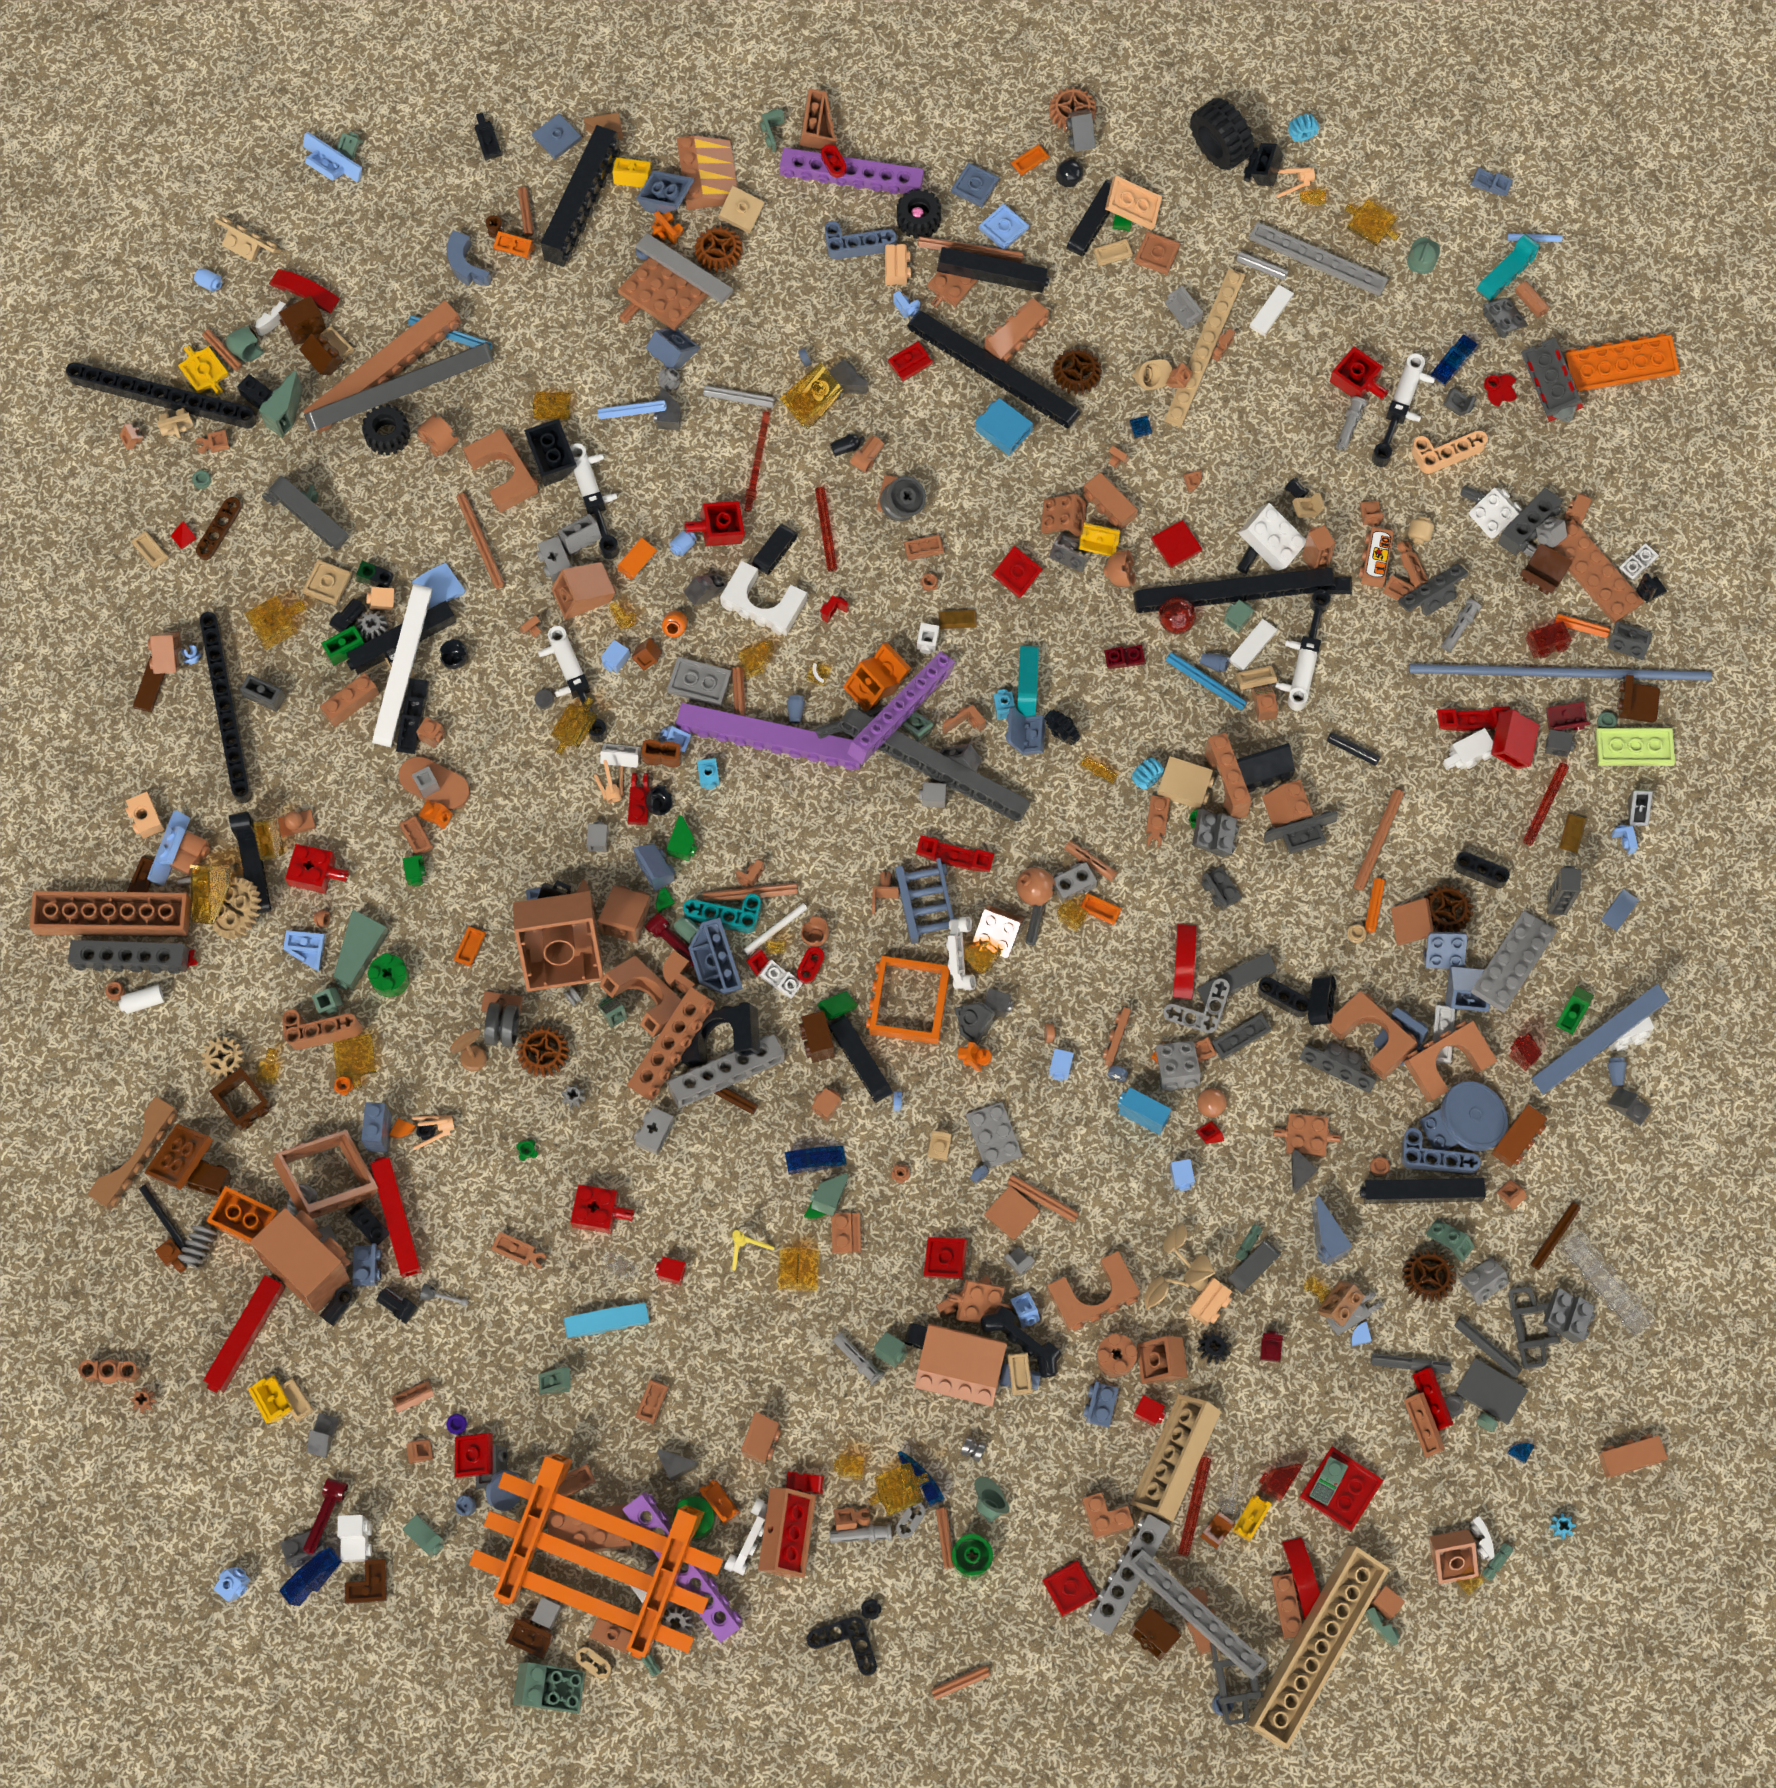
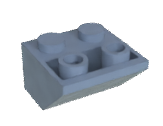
M1450 966L1445 1005L1451 1009L1489 1012L1490 1004L1471 993V990L1485 969Z

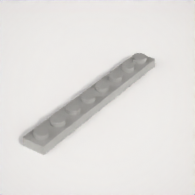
M1259 222L1256 223L1250 234L1249 240L1377 296H1381L1388 282V278Z
M1143 1549L1129 1563L1128 1567L1252 1680L1267 1665L1264 1659Z

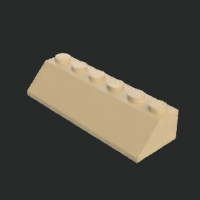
M1178 1394L1130 1505L1160 1519L1170 1522L1174 1521L1221 1411L1208 1401Z

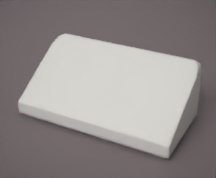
M605 743L601 749L600 763L604 764L603 761L607 760L608 765L636 768L639 764L641 748Z

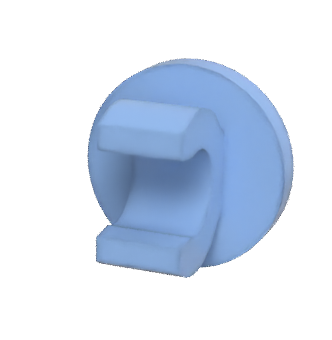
M190 644V653L188 654L186 649H181V654L185 657L183 662L192 665L199 661L201 653L197 652L195 645Z

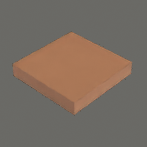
M1147 231L1134 263L1168 275L1181 243Z
M1427 898L1391 908L1397 945L1401 946L1428 938V934L1434 932L1429 900Z
M1009 1186L986 1211L984 1216L1010 1239L1015 1241L1040 1213V1210L1012 1186Z

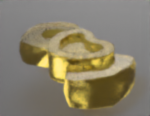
M1315 1277L1305 1280L1304 1290L1312 1292L1313 1296L1318 1297L1319 1303L1322 1304L1331 1291L1322 1286Z

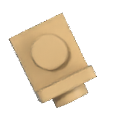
M943 1129L932 1130L927 1157L947 1161L951 1143V1134Z

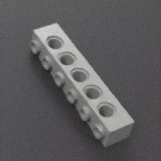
M775 1035L760 1038V1052L765 1053L763 1056L753 1054L742 1057L736 1052L731 1051L720 1059L708 1061L702 1067L692 1068L682 1076H674L668 1081V1088L678 1109L784 1062V1052ZM741 1060L748 1061L746 1064L739 1063ZM729 1068L730 1070L728 1072H723L721 1069ZM705 1076L713 1077L710 1080L704 1079ZM687 1084H694V1085H695V1086L692 1087V1088L686 1087Z
M1148 1514L1147 1518L1142 1517L1137 1526L1140 1529L1137 1536L1132 1535L1127 1544L1130 1547L1127 1554L1122 1553L1117 1562L1120 1565L1117 1572L1112 1571L1107 1580L1110 1583L1108 1589H1102L1097 1598L1100 1601L1098 1607H1092L1087 1616L1090 1619L1089 1625L1109 1637L1141 1581V1578L1134 1571H1132L1133 1577L1131 1579H1125L1122 1576L1124 1569L1131 1570L1128 1565L1133 1560L1132 1553L1134 1551L1140 1552L1143 1549L1153 1559L1170 1528L1169 1525ZM1149 1533L1153 1537V1541L1145 1543L1142 1540V1535ZM1120 1587L1123 1590V1596L1115 1597L1112 1594V1589ZM1110 1605L1113 1608V1614L1105 1615L1102 1612V1607Z

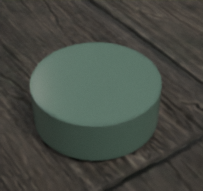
M199 470L193 474L192 482L196 488L205 489L211 484V477L207 471Z
M1603 712L1597 719L1599 728H1614L1617 724L1616 716L1611 712Z
M1480 1414L1476 1420L1479 1426L1489 1432H1494L1498 1426L1496 1420L1487 1414Z

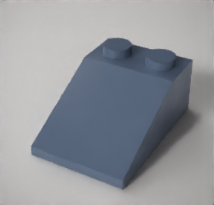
M653 170L636 200L649 213L659 211L663 214L677 210L695 180L690 177Z
M1318 1196L1312 1205L1318 1251L1317 1257L1321 1263H1326L1327 1266H1330L1348 1255L1352 1245L1320 1196Z

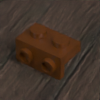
M521 1617L520 1620L515 1618L506 1643L544 1660L554 1638L550 1634L551 1630L542 1625L539 1628L532 1626L533 1621L525 1617Z

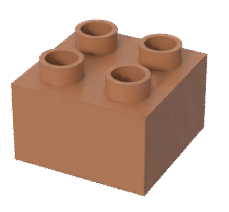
M590 891L513 902L514 932L527 992L602 981L604 977L602 952Z
M284 1208L250 1241V1244L259 1260L312 1312L317 1314L333 1299L337 1289L345 1287L351 1281L345 1270L351 1262L346 1258V1252L331 1237L323 1243L319 1241L323 1236L317 1230L318 1225L303 1210H300L293 1216Z

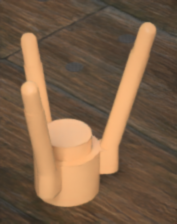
M1286 168L1279 170L1278 173H1298V180L1303 183L1277 194L1276 197L1279 198L1302 187L1310 186V182L1315 180L1314 168Z
M604 760L608 781L606 790L597 774H594V778L602 792L603 800H607V803L618 802L622 799L621 796H624V766H619V787H617L616 784H612L607 760Z
M452 1114L413 1116L412 1120H432L419 1122L418 1126L437 1124L438 1130H443L442 1133L414 1146L413 1150L423 1147L443 1136L451 1135L450 1131L455 1130Z

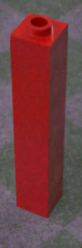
M379 1157L370 1164L378 1187L377 1190L399 1272L402 1278L422 1273L393 1163L390 1157Z
M264 1275L203 1379L208 1384L207 1389L214 1393H217L218 1390L223 1393L225 1392L283 1293L285 1287L282 1283Z

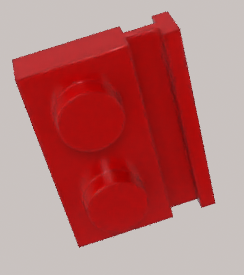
M917 341L889 358L888 363L897 376L901 378V381L904 382L932 365L933 360L929 358L927 352Z

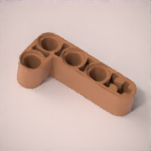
M290 1009L284 1013L282 1018L284 1039L295 1050L358 1036L363 1029L362 1024L353 1014H343L306 1023L305 1019L296 1010Z

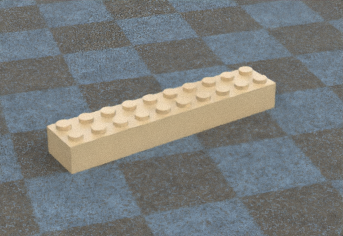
M1357 1546L1346 1547L1263 1693L1264 1697L1259 1700L1246 1726L1277 1747L1288 1750L1387 1575L1388 1567Z

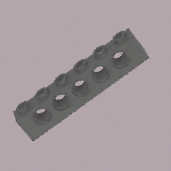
M71 940L68 963L75 970L79 971L93 968L95 971L111 969L112 971L122 972L125 969L138 973L142 972V970H149L152 973L168 971L169 973L179 974L180 971H187L189 949L185 944ZM94 953L93 958L87 960L88 956ZM113 954L110 960H106L108 955ZM132 954V957L129 960L125 961V958L128 955ZM151 955L148 961H144L146 956ZM170 956L168 961L163 962L164 957Z

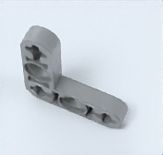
M1222 978L1214 981L1204 1013L1176 1004H1168L1163 1010V1015L1168 1021L1206 1033H1212L1218 1027L1230 985L1227 980ZM1221 981L1227 987L1226 990H1222L1220 995L1224 996V1000L1212 997V993L1217 995L1218 988L1215 985L1220 984ZM1212 1000L1220 1002L1221 1008L1218 1011L1210 1009L1209 1004ZM1172 1007H1175V1011L1181 1013V1009L1185 1010L1182 1015V1022L1178 1021L1179 1016L1174 1015L1170 1018L1169 1014L1166 1013L1167 1009L1170 1010ZM1207 1011L1211 1014L1219 1015L1217 1019L1213 1017L1212 1023L1215 1024V1027H1211L1210 1030H1207L1206 1025H1204V1021H1208L1210 1015H1206ZM1194 1013L1196 1015L1195 1023L1188 1024L1185 1021L1186 1014Z

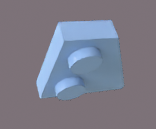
M286 930L283 949L312 969L320 972L326 936L325 934Z

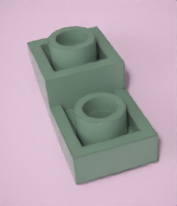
M1374 1607L1366 1610L1365 1615L1380 1637L1391 1646L1399 1644L1398 1639H1400L1397 1629L1395 1627L1392 1628L1391 1624L1382 1626L1384 1620L1380 1611H1376Z

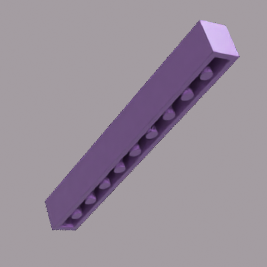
M681 702L676 727L688 734L695 733L701 738L713 737L720 742L731 741L738 746L750 745L756 750L768 749L774 754L786 753L793 758L804 757L811 762L822 761L826 762L829 766L841 765L847 770H860L861 764L847 754L852 741L850 739L832 735L819 739L814 731Z

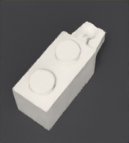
M1484 728L1452 744L1449 753L1450 757L1443 761L1445 769L1448 770L1455 766L1461 770L1466 767L1470 769L1477 764V761L1490 759L1493 756L1491 755L1493 740Z

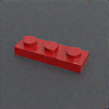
M1432 1367L1413 1374L1418 1392L1424 1393L1438 1431L1454 1425Z

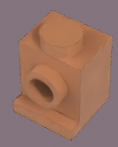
M1578 494L1576 500H1571L1564 518L1570 521L1573 519L1577 524L1581 525L1592 499L1588 498L1585 494Z

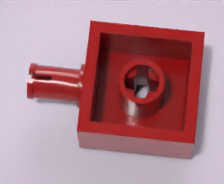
M1355 346L1332 371L1330 382L1350 397L1357 396L1363 398L1367 392H1371L1383 401L1384 397L1389 393V390L1376 383L1381 377L1383 366Z
M739 501L703 503L700 511L701 521H685L684 523L686 533H703L705 547L742 544L745 536Z
M295 844L285 880L291 887L326 894L330 879L347 882L348 879L346 877H349V870L333 868L336 858L332 851Z
M578 1184L570 1223L572 1228L611 1234L615 1219L633 1222L635 1209L618 1207L619 1195L616 1190ZM597 1206L598 1209H596L595 1212H592L591 1208Z

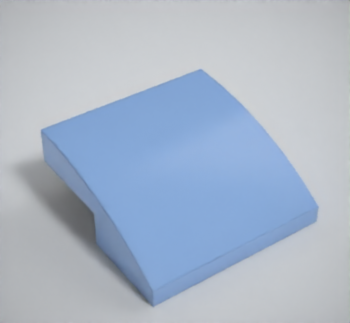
M446 563L427 571L412 581V584L432 588L429 609L444 601L448 603V601L458 598L465 593L464 588Z

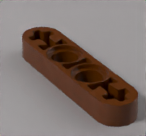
M229 497L224 501L198 543L196 553L201 560L205 561L213 557L240 513L242 507L236 497ZM235 503L236 508L232 507L230 510L229 505H233ZM221 518H228L227 524H219ZM216 532L219 534L216 540L209 539L212 533ZM207 548L209 552L202 554L201 550H206Z

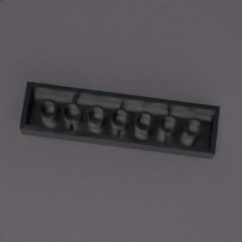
M596 125L540 242L545 261L562 267L565 266L566 262L570 261L572 257L571 251L579 242L578 236L580 232L585 230V221L587 217L590 218L592 215L594 202H598L599 192L601 188L605 187L607 182L606 177L608 173H612L613 162L620 156L621 150L619 149V139H617L616 131Z

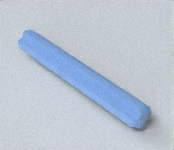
M665 400L599 408L598 417L606 419L665 411L667 404Z

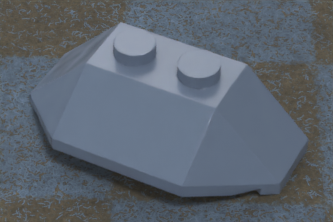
M717 918L702 922L689 946L690 956L699 984L722 994L743 989L721 919Z

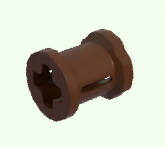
M492 215L486 219L485 223L490 237L495 238L498 231L503 232L502 222L498 216Z

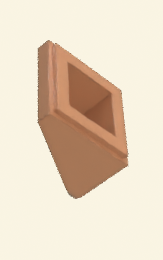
M1511 1179L1496 1192L1513 1210L1527 1198L1525 1190Z
M430 1439L411 1441L406 1444L409 1464L433 1460Z

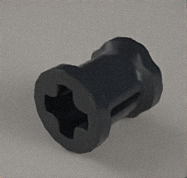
M1297 478L1290 480L1284 488L1295 498H1304L1309 492L1307 488H1304L1298 482Z

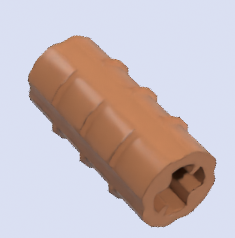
M1527 281L1522 282L1516 287L1514 292L1537 318H1540L1549 311L1550 307L1545 300L1540 297L1539 293Z

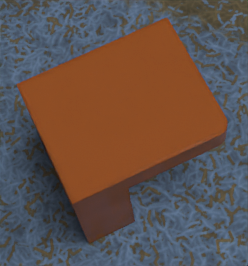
M649 637L636 646L632 659L644 671L658 662L662 650Z

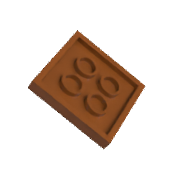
M176 1124L144 1173L155 1180L181 1190L188 1182V1178L194 1169L198 1167L204 1154L209 1150L213 1139Z

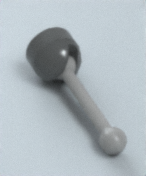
M425 1283L420 1294V1299L432 1300L434 1297L461 1303L462 1306H467L469 1303L466 1298L458 1299L436 1293L433 1286Z

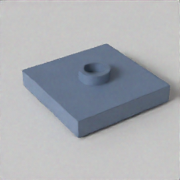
M557 114L532 133V137L554 160L582 140V136L560 114Z
M968 162L952 187L951 193L982 208L998 184L999 177Z

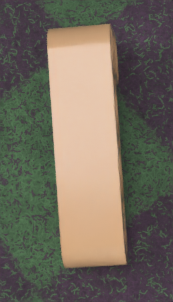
M1475 431L1434 449L1428 438L1419 436L1414 440L1411 452L1421 471L1430 474L1481 453L1485 449L1488 437L1483 431ZM1442 454H1446V455H1448L1449 457H1448V458L1443 457ZM1425 461H1430L1432 464H1427Z

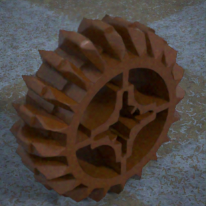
M1071 347L1069 352L1064 350L1063 355L1059 354L1057 360L1054 361L1052 371L1057 386L1061 385L1062 391L1067 388L1068 394L1072 390L1075 395H1077L1078 391L1083 395L1085 389L1090 392L1092 387L1095 388L1097 386V382L1100 381V375L1102 374L1100 369L1101 363L1098 362V357H1093V352L1087 353L1086 348L1080 351L1079 347L1077 351H1074ZM1072 362L1070 366H1068L1066 369H1063L1066 364ZM1088 373H1091V375L1088 378L1083 380V376L1088 375Z
M1444 883L1441 889L1439 886H1435L1434 891L1430 889L1428 895L1424 896V898L1429 900L1432 924L1435 926L1434 932H1437L1438 929H1441V932L1446 930L1448 932H1453V930L1460 932V928L1465 929L1467 927L1466 924L1471 922L1470 917L1473 916L1471 911L1473 904H1468L1471 901V897L1465 898L1466 891L1460 893V887H1457L1455 890L1453 889V884H1450L1449 888H1447ZM1447 897H1451L1455 899V901H1451ZM1438 898L1440 907L1433 912L1432 903ZM1444 907H1449L1451 909L1450 912L1443 910ZM1461 907L1462 917L1456 920L1455 911ZM1439 918H1445L1448 922L1442 921Z
M1428 1249L1424 1250V1255L1420 1250L1417 1251V1256L1412 1254L1410 1256L1411 1261L1406 1260L1405 1264L1407 1267L1402 1269L1406 1273L1402 1276V1279L1408 1280L1404 1283V1287H1411L1408 1291L1409 1294H1412L1413 1291L1416 1292L1415 1299L1421 1295L1422 1302H1425L1427 1297H1429V1302L1433 1303L1434 1296L1438 1302L1441 1301V1295L1446 1298L1448 1292L1453 1290L1451 1285L1456 1283V1280L1453 1279L1456 1276V1272L1450 1271L1455 1266L1447 1264L1450 1258L1442 1259L1444 1253H1440L1437 1256L1435 1249L1431 1254ZM1431 1261L1436 1263L1437 1265L1434 1267H1429L1425 1263L1423 1264L1422 1262ZM1415 1266L1418 1267V1272L1421 1275V1278L1417 1282L1415 1281L1413 1274ZM1440 1270H1443L1445 1276L1443 1286L1439 1283L1440 1280L1437 1275ZM1434 1272L1432 1278H1431V1277L1428 1278V1279L1426 1278V1279L1423 1281V1279L1425 1278L1426 1274H1430V1273ZM1423 1285H1430L1437 1290H1425L1421 1287Z

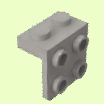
M1193 1041L1156 1046L1161 1091H1173L1177 1088L1200 1086L1201 1073Z

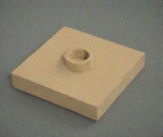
M732 186L718 218L750 233L764 201Z
M317 560L302 592L337 606L352 577V572Z

